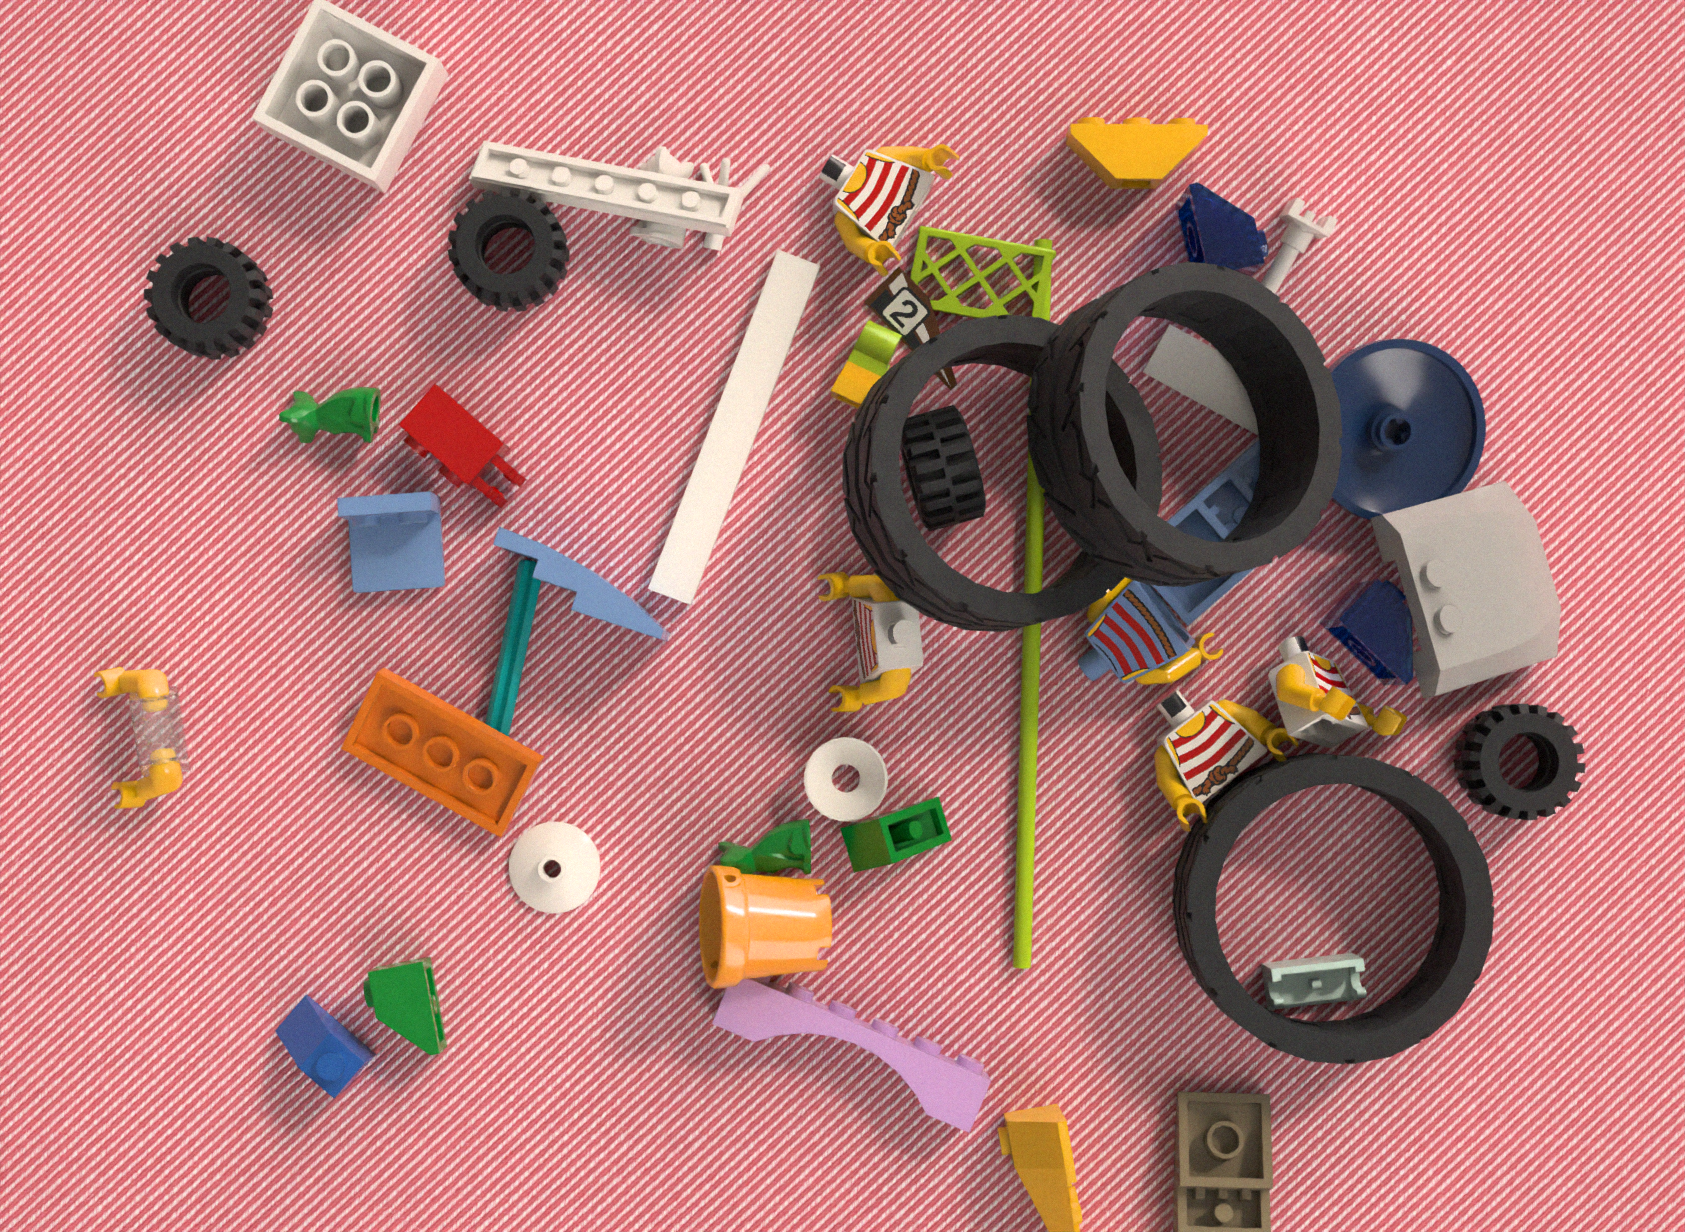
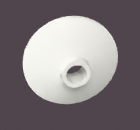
M546 822L529 829L516 842L509 859V876L515 892L528 906L545 913H563L580 906L591 896L600 877V857L595 844L584 831L565 822ZM555 860L560 864L561 872L557 877H550L546 874L544 867L547 861Z

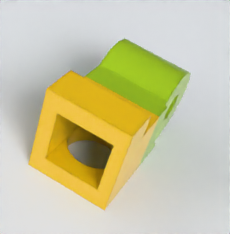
M868 320L844 368L831 389V397L859 409L872 385L889 370V364L902 335Z

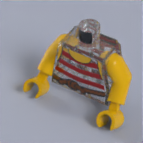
M122 667L95 672L94 677H100L104 683V691L97 692L99 698L130 693L129 704L138 763L143 776L138 781H122L112 784L111 790H120L121 793L120 802L115 804L114 808L143 807L146 800L177 790L182 784V772L191 771L178 686L169 687L166 675L156 669L125 671Z

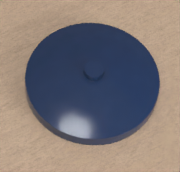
M1383 339L1372 341L1350 350L1328 368L1340 402L1343 438H1339L1342 455L1338 482L1331 496V500L1336 505L1355 516L1371 520L1370 518L1459 494L1465 489L1482 457L1486 436V419L1477 386L1469 373L1455 358L1440 348L1426 342L1410 339Z

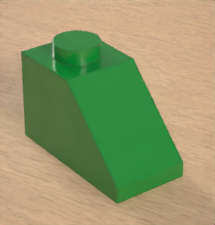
M939 796L840 828L854 873L896 863L952 840Z
M431 956L378 966L368 972L369 980H365L363 985L364 996L367 1006L369 1008L374 1007L376 1019L427 1054H440L447 1047Z

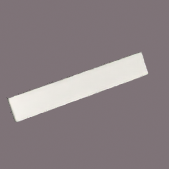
M483 141L469 177L474 188L500 193L501 188H511L514 194H519L523 190L530 193L533 199L536 200L540 199L542 201L731 237L744 199L742 189L488 141Z

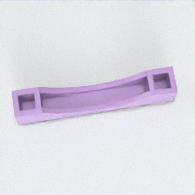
M772 976L742 979L737 986L726 988L713 1019V1025L753 1042L779 1035L806 1033L831 1036L854 1043L880 1057L898 1072L916 1094L926 1115L970 1133L991 1083L988 1073L982 1071L985 1065L980 1061L963 1054H959L957 1060L940 1053L942 1046L920 1036H916L914 1042L897 1035L899 1028L878 1018H874L872 1024L856 1018L857 1010L846 1004L831 1000L830 1005L827 1006L812 999L814 996L813 991L789 982L787 988L770 981Z

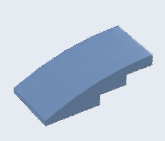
M1260 441L1255 442L1166 522L1183 533L1206 541L1222 542L1240 523L1252 501L1259 476ZM1253 569L1186 587L1152 586L1184 623L1189 626Z
M499 527L493 545L536 560L537 564L532 576L533 578L576 592L571 610L668 642L670 632L638 602L598 573L542 543Z

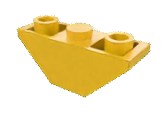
M1085 117L1078 119L1077 124H1070L1066 133V145L1110 189H1156L1202 144L1208 135V125L1195 124V120L1192 118L1170 119L1168 124H1150V120L1147 118L1133 117L1124 119L1123 124H1105L1103 118Z

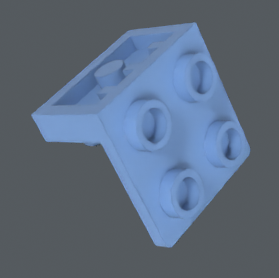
M429 491L337 498L338 517L348 520L352 587L354 592L370 593L445 586L440 496Z

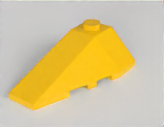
M1058 1104L1003 1113L1005 1126L997 1128L1002 1156L1011 1155L1013 1165L1048 1231L1080 1232L1079 1224H1082L1083 1221L1076 1188L1072 1186V1183L1077 1182L1067 1120Z

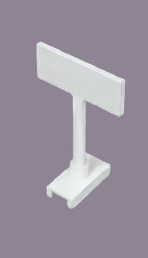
M1299 198L1288 201L1279 216L1281 220L1288 224V227L1280 239L1283 245L1261 284L1275 294L1299 252L1305 253L1313 237L1317 239L1329 237L1338 222V219L1327 216L1320 218L1317 224L1312 221L1316 214L1309 210L1306 211L1303 217L1298 215L1305 204V201ZM1169 324L1145 366L1143 373L1259 436L1256 416L1247 391L1231 364L1215 348Z

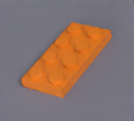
M384 667L376 673L341 746L342 750L500 838L507 831L544 759V756Z

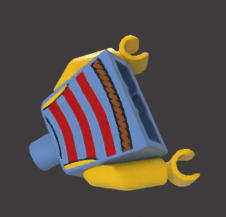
M1124 578L1112 591L1108 589L1106 596L1089 605L1087 617L1091 626L1084 633L1094 648L1080 657L1078 664L1083 673L1092 681L1097 680L1111 669L1124 684L1134 679L1142 685L1173 683L1200 666L1201 660L1218 659L1223 654V648L1216 649L1207 654L1204 650V642L1207 638L1214 636V633H1203L1193 639L1152 585Z

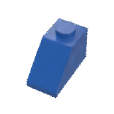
M308 995L303 997L275 1030L298 1068L333 1098H336L346 1090L376 1055Z

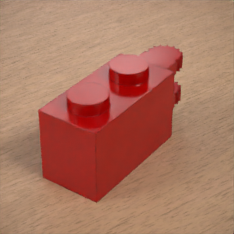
M434 384L399 423V426L408 433L403 441L421 457L425 458L431 453L443 463L438 471L457 488L463 483H466L473 489L477 488L499 508H502L508 501L504 498V494L484 480L496 466L513 485L521 487L527 480L503 459L510 448L437 384Z

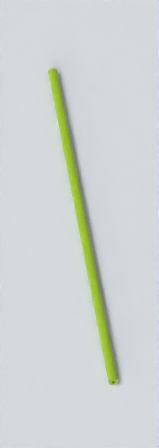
M1036 239L1034 240V246L1052 249V240ZM1034 257L1033 277L1041 272L1044 257ZM1051 272L1041 315L1042 319L1050 321ZM1038 283L1033 286L1035 293H1037ZM1029 449L1024 593L1033 594L1042 591L1045 509L1043 493L1045 489L1038 484ZM1041 623L1023 627L1013 943V967L1022 969L1031 968Z

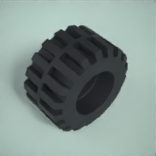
M501 188L500 195H494L492 190L483 192L484 200L476 203L472 198L465 204L469 209L465 215L458 212L453 220L457 225L456 231L449 230L448 241L452 244V249L448 250L449 260L454 265L453 271L466 289L488 307L493 305L497 310L508 312V308H515L517 312L527 311L526 305L531 303L538 307L545 303L542 297L548 292L552 296L557 292L559 288L556 283L559 278L564 280L566 277L567 269L565 268V262L569 261L566 235L554 213L549 210L542 200L538 199L536 201L533 199L530 193L521 190L519 194H514L511 188ZM508 228H520L528 231L534 238L535 248L531 260L525 267L515 273L498 274L492 272L486 266L485 250L495 234Z
M199 237L187 238L188 246L186 247L179 242L169 246L173 254L166 257L161 253L155 261L161 266L157 272L149 269L146 277L147 280L153 283L152 289H144V299L152 303L151 307L146 308L148 317L157 323L154 328L158 333L169 339L170 343L200 358L205 356L211 360H221L222 354L230 358L240 355L238 348L241 346L248 350L256 344L252 339L253 335L256 332L262 336L264 335L268 327L262 324L263 318H271L273 308L267 305V300L273 299L272 289L265 285L268 278L264 271L256 266L257 263L228 242L224 244L218 238L207 237L206 242H204ZM214 275L225 276L231 291L230 301L225 311L212 321L205 323L194 322L189 312V298L194 287L207 277Z
M954 405L907 417L903 426L900 450L912 496L922 524L929 531H934L984 517L986 498L982 477L967 425L959 410Z
M1501 704L1493 706L1491 711H1482L1475 716L1477 722L1467 723L1462 730L1467 735L1465 741L1457 740L1455 750L1462 751L1461 760H1454L1455 770H1462L1463 777L1457 780L1461 788L1469 789L1471 792L1467 797L1474 804L1482 805V810L1490 814L1527 821L1537 820V816L1549 817L1556 814L1554 809L1556 806L1565 808L1572 801L1567 796L1568 792H1578L1582 784L1576 781L1575 777L1577 773H1585L1586 763H1578L1577 755L1585 753L1583 744L1573 742L1572 738L1578 733L1572 725L1562 724L1565 719L1557 712H1548L1547 707L1528 704ZM1516 734H1523L1536 747L1539 765L1534 778L1524 787L1515 789L1506 783L1500 773L1499 755L1503 745Z

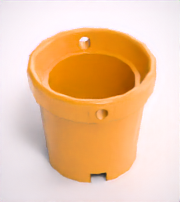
M710 865L704 874L699 907L700 955L707 984L714 989L737 986L742 979L823 971L827 967L828 960H817L819 948H831L832 914L829 894H816V889L825 885L824 880L820 878L742 874L739 869L734 867Z

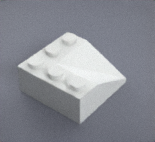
M314 0L258 104L252 119L265 132L386 193L449 74L440 59L326 0Z

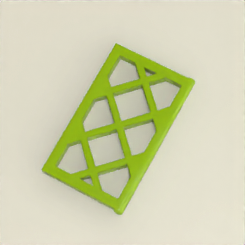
M919 227V237L910 278L919 286L920 282L933 274L946 296L938 301L930 300L933 311L974 319L994 315H1011L1004 306L1026 292L1034 303L1032 317L1041 318L1052 262L1056 257V250L932 227ZM929 237L951 241L956 248L935 263L932 262L926 253ZM974 246L998 250L1002 258L980 272L966 251ZM1021 254L1044 257L1041 272L1028 281L1014 262V259ZM961 256L974 277L952 291L939 270ZM923 262H925V264L928 267L924 271H922ZM1007 264L1021 285L1001 299H998L985 278ZM979 283L993 303L984 310L962 306L957 297ZM1038 283L1037 293H1035L1032 287Z

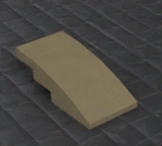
M1178 1091L1174 1145L1173 1232H1271L1270 1190L1273 1189L1270 1094Z

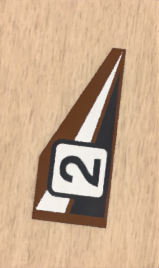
M900 267L864 301L892 331L902 335L901 340L911 351L940 334L929 297ZM952 367L944 368L935 373L950 390L957 385Z

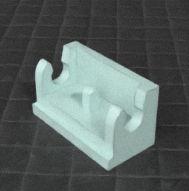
M1353 953L1261 963L1268 1010L1366 998L1367 995L1366 989L1362 988L1360 982V973L1365 971L1364 959Z

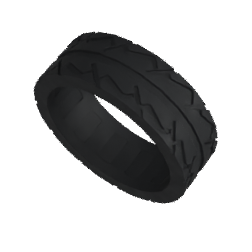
M1183 262L1151 270L1072 312L1051 335V345L1046 343L1035 366L1027 402L1031 415H1027L1028 449L1038 484L1045 489L1046 492L1043 495L1061 527L1083 551L1091 554L1090 557L1119 576L1147 585L1186 587L1272 563V559L1276 555L1280 559L1303 543L1320 521L1322 508L1324 510L1327 509L1338 482L1342 455L1339 438H1343L1340 402L1330 370L1324 366L1323 363L1326 360L1306 325L1288 304L1279 302V296L1250 276L1227 267H1217L1216 264ZM1144 316L1167 319L1191 329L1211 343L1231 364L1247 391L1256 416L1260 441L1259 476L1252 501L1244 516L1222 542L1206 541L1183 533L1157 516L1135 492L1119 465L1108 431L1105 410L1106 380L1115 346L1129 323L1135 317Z
M994 315L964 321L929 339L901 358L898 363L893 365L872 385L855 414L856 423L852 422L843 452L842 489L845 496L848 497L843 499L851 532L868 564L875 569L876 575L894 595L923 615L934 618L936 621L970 631H1009L1075 614L1106 596L1108 589L1112 591L1125 578L1115 574L1090 557V553L1082 550L1068 571L1048 588L1038 593L1003 592L975 583L949 567L927 544L911 518L902 491L899 452L903 426L914 399L930 377L944 368L975 363L1002 366L1032 378L1033 371L1046 343L1051 345V335L1060 326L1056 323L1039 317ZM1111 359L1107 372L1105 395L1109 437L1119 465L1135 492L1158 515L1162 499V462L1157 456V453L1161 452L1153 419L1137 388L1128 383L1131 379Z
M1306 753L1286 757L1287 760L1282 762L1273 759L1237 777L1213 797L1205 807L1207 822L1204 823L1199 815L1191 827V831L1186 836L1175 867L1172 903H1174L1173 917L1179 947L1196 982L1215 1005L1235 1023L1268 1046L1311 1062L1356 1064L1391 1057L1430 1037L1452 1018L1476 984L1474 982L1481 975L1492 943L1494 906H1492L1494 895L1487 860L1473 831H1468L1467 822L1447 798L1417 776H1412L1409 771L1373 758ZM1344 783L1355 785L1380 796L1406 817L1423 839L1434 863L1440 892L1439 918L1432 945L1416 975L1394 997L1371 1011L1344 1020L1318 1022L1285 1017L1262 1007L1251 998L1235 978L1221 949L1215 915L1217 885L1224 861L1240 832L1262 810L1284 796L1316 785Z

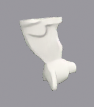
M659 146L655 156H652L647 163H642L639 170L688 179L693 173L694 164L692 162L680 163L674 156L670 155L666 147ZM640 220L636 226L630 227L629 234L643 238L642 241L650 244L682 249L686 228Z

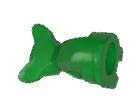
M355 387L337 392L318 404L308 393L294 391V403L289 409L279 414V421L288 423L291 430L298 435L299 442L311 443L319 430L334 435L356 433L363 438L364 443L373 442V434L377 433L379 429L381 394L379 388Z
M809 819L795 820L778 825L766 832L751 847L741 846L729 841L718 843L719 850L723 852L720 865L737 868L742 874H754L755 872L775 873L779 870L794 867L802 870L804 875L811 874Z

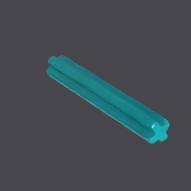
M520 560L518 563L485 724L506 736H509L541 585L540 580L532 577L537 562L530 560Z

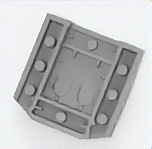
M1506 481L1370 518L1383 563L1395 560L1421 646L1420 651L1411 653V659L1423 698L1441 695L1557 657L1561 615L1559 598L1536 521Z

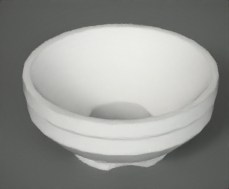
M840 737L829 740L813 752L804 772V786L810 802L820 813L838 821H854L871 814L880 805L887 790L888 773L881 755L873 746L853 737ZM843 764L852 765L858 770L860 775L858 786L850 792H842L832 783L834 770Z

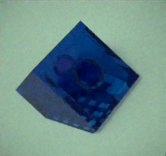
M1198 182L1189 184L1175 204L1188 262L1216 264L1217 267H1227L1252 277L1265 263L1264 257L1268 256V243L1262 229L1257 230L1254 217Z
M1379 579L1356 583L1319 623L1384 686L1407 685L1413 679L1412 616L1410 609L1403 603L1406 600V596L1388 580H1384L1383 583Z

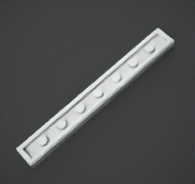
M781 250L777 251L650 581L649 590L692 605L821 269L820 265Z

